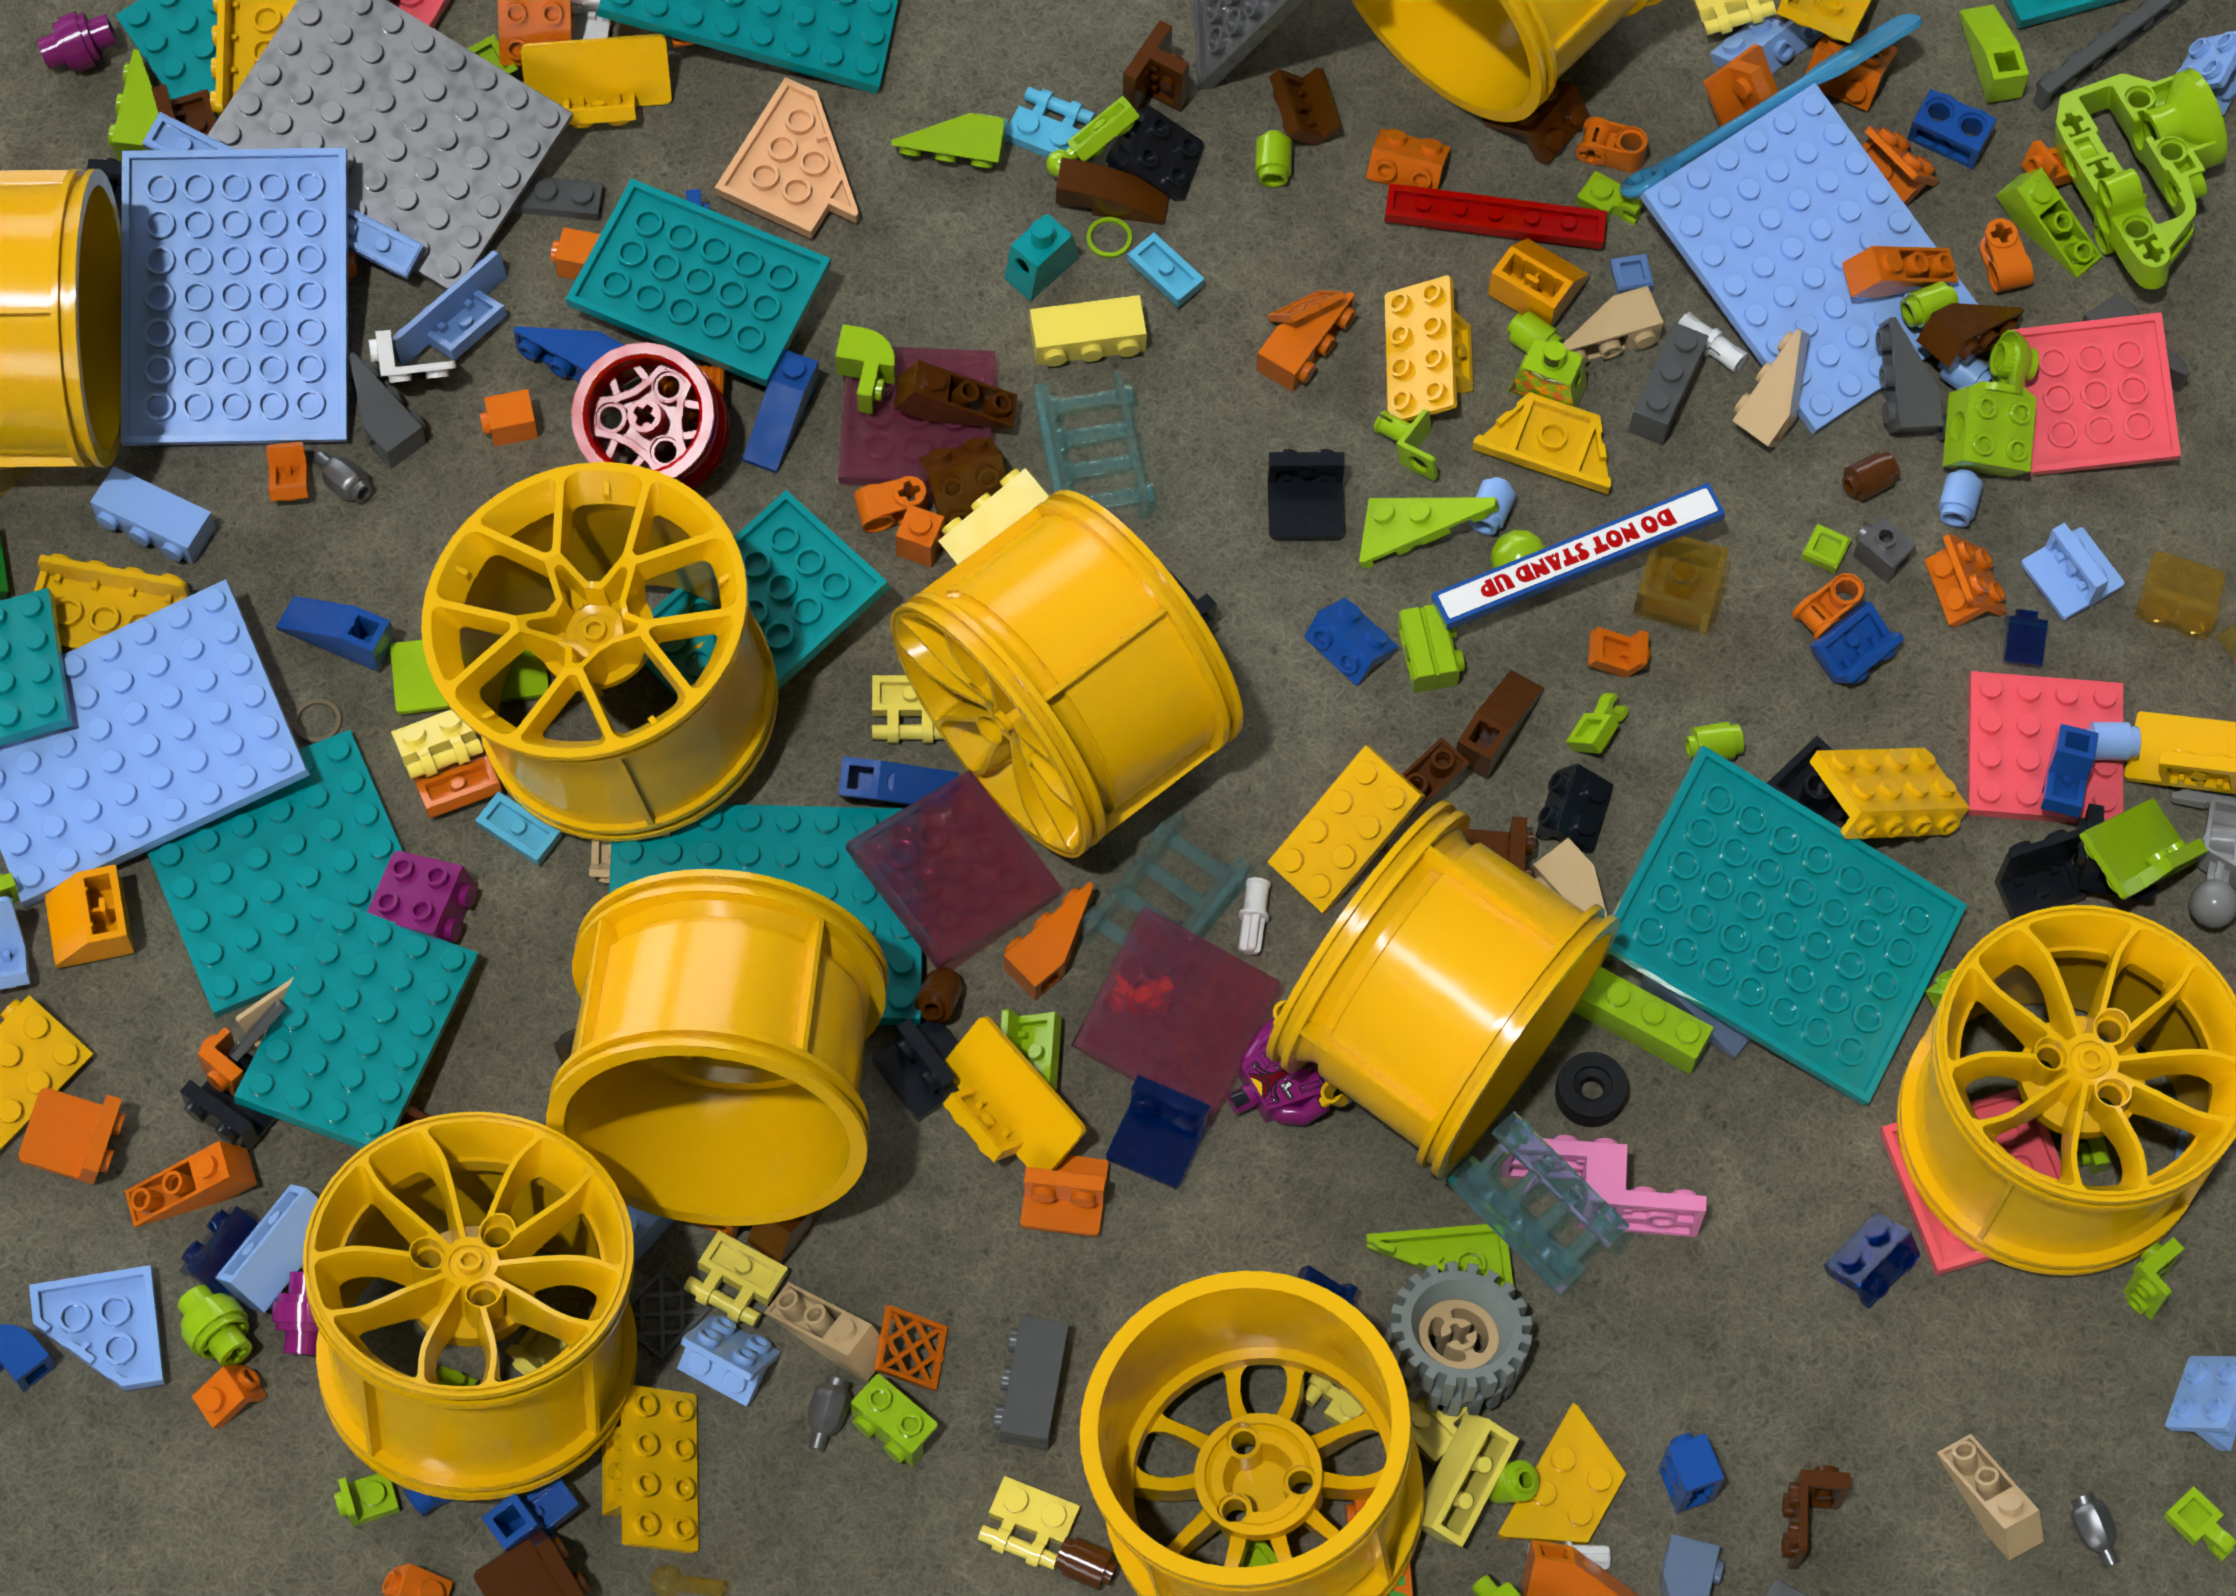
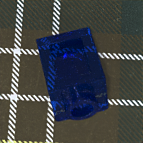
M2016 609L2015 616L2005 615L2004 623H2007L2002 661L2043 665L2048 620L2038 619V611Z

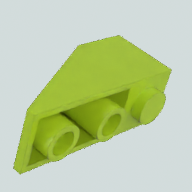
M1995 5L1959 10L1960 20L1986 103L2021 98L2029 72L2019 42Z
M133 49L130 63L126 62L124 65L123 83L125 86L123 94L118 93L115 104V111L118 116L116 124H111L108 132V144L113 146L116 158L119 161H122V151L149 150L143 147L142 142L158 116L151 89L152 86L139 49Z
M972 112L892 139L891 145L900 147L899 153L904 155L921 157V150L935 152L936 160L956 162L957 156L971 158L970 165L992 168L993 162H1002L1009 118Z
M2042 167L2020 174L1995 195L2012 221L2075 278H2078L2103 257Z

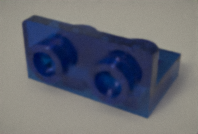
M238 1206L231 1207L227 1211L221 1208L206 1225L211 1231L200 1243L196 1239L182 1254L181 1259L185 1263L179 1271L184 1275L192 1276L201 1285H207L213 1294H228L230 1291L217 1281L215 1277L259 1223Z

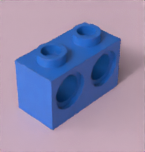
M1930 89L1912 122L1907 140L1973 170L1991 138L1997 119L1982 109L1972 108L1957 101L1949 94L1939 93ZM1932 118H1938V119H1940V120H1942V121H1937V120H1934V119H1932ZM1965 133H1971V134H1973L1974 136H1969V135H1967V134H1965Z
M1686 1433L1672 1439L1670 1446H1667L1658 1469L1677 1514L1715 1501L1724 1480L1723 1473L1706 1433L1696 1437L1692 1433Z

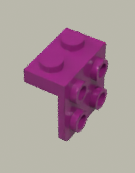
M396 851L388 862L367 912L395 922L397 926L453 943L459 939L462 931V921L468 908L472 907L476 900L477 885L462 865Z

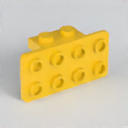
M662 34L528 43L521 47L524 83L573 112V118L568 125H572L574 128H588L593 123L606 122L613 126L625 125L629 121L636 120L637 106L664 105L672 100L667 43L665 36Z
M984 1016L979 1018L945 1059V1064L956 1076L959 1091L951 1093L943 1105L950 1112L956 1124L964 1128L977 1143L979 1150L989 1157L992 1162L1016 1154L1026 1167L1055 1170L1085 1134L1086 1127L1084 1123L990 1017Z

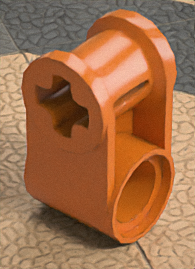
M1601 117L1585 119L1583 124L1585 133L1582 142L1575 149V156L1580 161L1631 173L1640 170L1644 166L1648 138L1641 128L1611 122ZM1627 148H1633V149H1635V150H1634V151H1628V150H1626V149H1627Z
M2004 218L1992 220L1987 225L1984 233L1985 236L1979 246L1992 290L1995 293L2032 285L2034 281L2033 267L2029 256L2024 250L2015 224Z
M904 476L880 484L866 485L858 489L853 495L862 529L867 533L884 531L890 527L900 525L909 504L928 510L926 486L922 480L914 476ZM907 497H913L914 500L908 501Z
M1842 573L1816 593L1809 595L1801 601L1791 615L1795 620H1801L1814 634L1813 640L1816 641L1861 604L1864 584L1856 575ZM1842 592L1849 593L1854 599L1843 600L1837 594Z

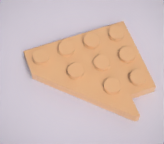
M785 77L716 184L715 195L812 239L829 211L856 224L859 220V212L817 91Z

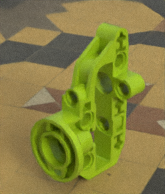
M2192 68L2156 82L2121 73L2062 94L2059 100L2054 146L2062 164L2069 172L2071 179L2094 215L2093 231L2095 241L2102 254L2108 255L2116 252L2133 279L2145 289H2158L2167 282L2170 265L2193 237L2197 207L2195 199L2207 195V185L2202 173L2205 172L2206 168L2224 163L2227 156V134L2219 104L2207 81L2198 71ZM2104 109L2112 111L2128 137L2135 156L2145 165L2177 218L2160 224L2154 221L2145 206L2147 194H2143L2138 174L2132 168L2123 170L2113 152L2108 153L2098 136L2099 130L2090 114Z

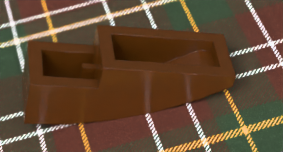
M1061 158L1056 185V204L1091 208L1093 216L1115 217L1122 220L1164 225L1169 197L1141 178L1120 170L1086 161Z

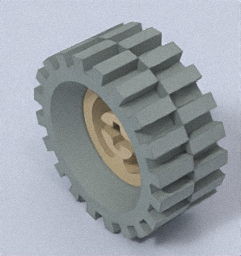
M1446 1262L1444 1271L1439 1273L1435 1264L1425 1269L1423 1279L1417 1273L1409 1278L1407 1287L1404 1288L1402 1286L1397 1293L1388 1320L1384 1340L1397 1360L1405 1385L1409 1386L1408 1399L1416 1404L1418 1399L1423 1397L1428 1400L1425 1409L1436 1413L1438 1405L1447 1406V1416L1457 1417L1461 1407H1467L1468 1415H1476L1480 1413L1483 1402L1489 1410L1498 1406L1501 1395L1507 1398L1513 1392L1515 1382L1518 1383L1531 1345L1532 1335L1529 1334L1532 1328L1531 1316H1524L1527 1305L1523 1297L1513 1300L1516 1288L1509 1281L1502 1287L1497 1284L1499 1274L1489 1269L1486 1277L1477 1274L1479 1265L1468 1263L1466 1271H1458L1457 1262ZM1430 1335L1438 1337L1435 1349L1430 1343ZM1476 1339L1479 1340L1482 1346V1353L1474 1351Z

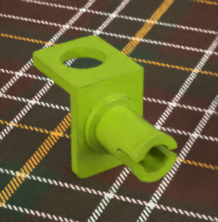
M1422 409L1411 423L1390 414L1386 410L1382 411L1380 414L1384 419L1380 416L1377 417L1374 431L1397 442L1399 463L1435 481L1438 478L1435 457L1418 449L1432 429L1429 411ZM1413 457L1423 461L1427 468L1419 465Z

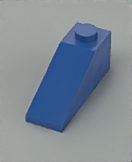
M788 350L785 351L767 386L742 458L743 462L776 474L778 473L820 384L819 361Z

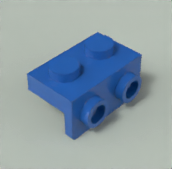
M1346 597L1319 610L1305 633V639L1354 685L1362 683L1371 668L1390 659L1399 647L1388 637L1384 630L1377 627L1361 612L1357 605L1351 603Z
M1862 602L1809 647L1833 683H1849L1853 685L1865 679L1869 675L1868 669L1875 663L1883 662L1893 656L1897 651L1895 647L1904 640L1901 632L1889 631L1872 602Z

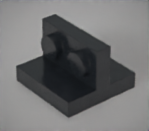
M908 1018L896 1026L897 1041L873 1057L872 1064L919 1123L944 1106V1101L951 1093L959 1091L956 1076L944 1062L958 1042L942 1022L936 1023L927 1020L916 1027L911 1019Z

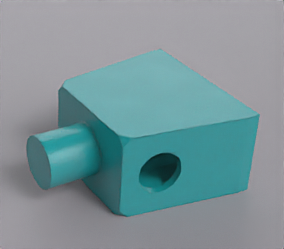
M1049 214L1043 215L1040 219L1034 221L1031 227L1012 243L1004 280L1029 301H1032L1079 259L1074 236Z

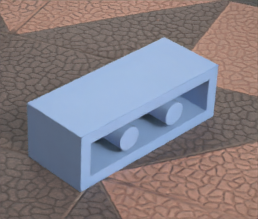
M113 466L90 501L95 519L102 527L110 531H115L117 528L126 532L137 544L145 547L151 544L159 548L166 557L176 562H180L183 559L194 564L217 529L210 511Z
M290 1184L215 1279L246 1307L263 1313L267 1309H271L273 1301H277L278 1293H283V1289L289 1283L290 1272H303V1246L306 1229L318 1198L308 1188Z

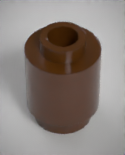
M1876 452L1844 469L1842 485L1850 497L1864 501L1893 486L1895 480L1900 477V469L1897 461L1890 453L1884 452L1881 454Z
M940 967L928 973L915 999V1008L921 1011V1016L924 1019L939 1023L951 1017L963 989L958 973L948 967Z
M1066 1537L1057 1555L1054 1568L1061 1570L1062 1576L1099 1590L1102 1584L1108 1586L1111 1584L1118 1567V1562L1112 1560L1114 1552L1079 1537L1076 1540Z

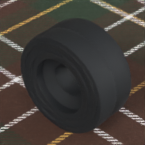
M1584 1052L1569 1059L1561 1068L1555 1086V1099L1562 1114L1571 1122L1583 1127H1600L1613 1121L1622 1111L1628 1094V1081L1623 1068L1616 1060L1599 1052ZM1586 1081H1595L1602 1087L1603 1093L1598 1098L1590 1099L1582 1094L1580 1086Z

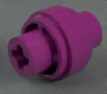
M76 11L58 17V21L52 23L54 33L37 39L41 55L49 70L67 64L71 71H85L98 66L97 62L103 60L101 50L118 45L115 31L107 14L88 19L84 12L78 14Z
M290 1272L288 1293H278L277 1301H273L271 1322H275V1330L285 1331L283 1353L316 1355L319 1329L313 1319L307 1300L304 1272Z

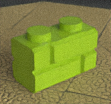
M1434 604L1426 605L1423 608L1415 607L1401 610L1398 615L1397 627L1413 692L1418 693L1458 685L1460 672L1465 671V663L1462 650L1454 649L1452 638L1457 636L1456 627L1446 630Z

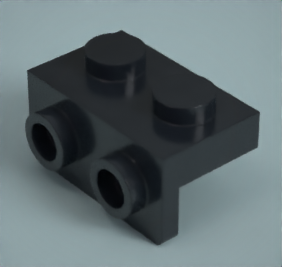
M1578 763L1557 770L1548 783L1549 793L1545 806L1538 815L1537 821L1539 825L1535 837L1540 840L1555 837L1562 842L1569 838L1582 853L1592 852L1613 784Z

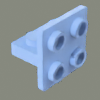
M2229 31L2207 38L2203 37L2194 41L2189 47V53L2181 68L2176 72L2178 73L2189 68L2198 71L2207 81L2215 95L2222 116L2226 113L2236 94V31Z
M2065 522L2052 529L2045 547L2027 556L2021 562L2022 568L2062 620L2071 618L2122 589L2124 586V580L2083 527H2079L2071 532Z
M710 1315L683 1336L681 1345L686 1348L677 1369L747 1407L752 1403L767 1367L778 1359L780 1351L772 1347L770 1341L755 1334L750 1335L737 1328L735 1322L727 1317Z
M2190 1356L2188 1358L2165 1423L2166 1428L2170 1431L2195 1432L2216 1450L2231 1451L2236 1437V1356Z

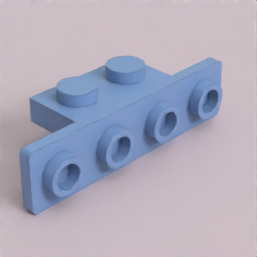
M495 250L491 251L435 301L426 306L407 325L397 331L392 337V346L396 361L399 364L405 366L428 345H431L452 360H456L507 316L504 305L487 295L507 277L500 253Z

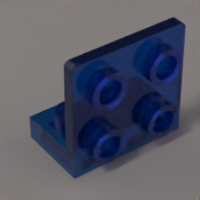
M1137 1075L1131 1088V1103L1106 1153V1159L1177 1189L1209 1124L1211 1105Z

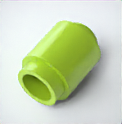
M1270 130L1256 139L1255 174L1258 177L1259 183L1263 186L1274 188L1285 185L1288 177L1291 175L1292 140L1281 131Z
M1939 281L1908 293L1906 298L1900 301V311L1909 327L1918 326L1922 328L1926 325L1933 312L1951 303H1958V296L1952 286Z
M1527 311L1524 315L1518 313L1507 328V331L1511 333L1509 342L1525 353L1533 340L1537 338L1547 342L1554 340L1561 343L1564 342V338L1558 335L1559 330L1531 311Z
M1728 721L1692 727L1690 736L1685 737V749L1688 758H1694L1697 750L1704 745L1727 760L1735 759L1736 755L1743 754L1744 738L1739 724L1731 725Z
M1524 1460L1507 1462L1488 1499L1497 1504L1530 1500L1536 1494L1539 1485L1538 1474L1535 1468Z

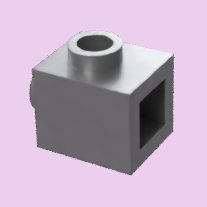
M1882 516L1874 525L1867 523L1855 537L1857 545L1853 556L1888 584L1912 560L1917 543Z

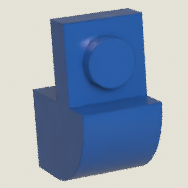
M2060 724L2043 782L2041 809L2079 818L2083 808L2087 779L2095 759L2099 733Z
M1 1324L0 1372L5 1370L24 1393L55 1369L56 1365L30 1332L19 1326Z
M562 1477L549 1484L530 1491L524 1497L517 1494L508 1496L481 1518L502 1548L508 1551L540 1529L549 1537H552L554 1535L552 1530L583 1506Z

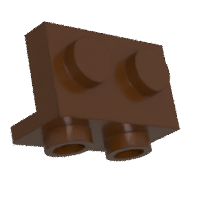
M1316 67L1304 77L1279 69L1269 76L1273 88V98L1279 106L1283 119V129L1288 137L1318 146L1341 129L1342 125L1323 69Z

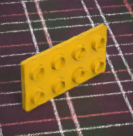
M1446 275L1386 293L1387 411L1408 422L1415 420L1422 409L1428 410L1430 415L1455 409L1457 407V392L1466 393L1473 391L1471 325L1454 310L1453 279Z
M2144 711L2137 713L2135 726H2138L2140 729L2141 748L2138 757H2130L2127 761L2124 773L2126 781L2236 794V722Z
M631 1385L622 1406L621 1426L615 1428L602 1444V1516L618 1517L621 1515L622 1544L625 1546L691 1554L699 1549L697 1397L694 1393Z

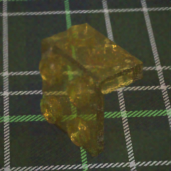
M2157 551L2151 558L2134 616L2207 639L2220 610L2218 603L2226 575L2222 570Z

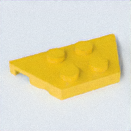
M1529 392L1517 402L1513 410L1506 411L1496 420L1492 428L1485 434L1476 436L1473 441L1472 450L1607 495L1610 491L1611 478L1608 476L1607 454L1602 440L1601 417L1598 414Z
M1572 1403L1535 1468L1539 1479L1536 1494L1530 1500L1514 1504L1498 1532L1497 1538L1500 1540L1533 1539L1551 1543H1565L1566 1540H1571L1572 1544L1588 1545L1623 1483L1626 1472L1580 1407Z

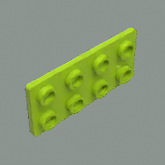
M422 640L392 643L390 645L397 714L404 715L451 709L434 683L426 662ZM528 649L523 651L514 660L503 686L500 703L541 698L549 688L546 665Z
M2154 798L2095 825L2079 835L2084 843L2086 853L2097 862L2106 876L2107 884L2122 900L2191 866L2196 862L2197 858L2208 851L2200 838L2186 844Z

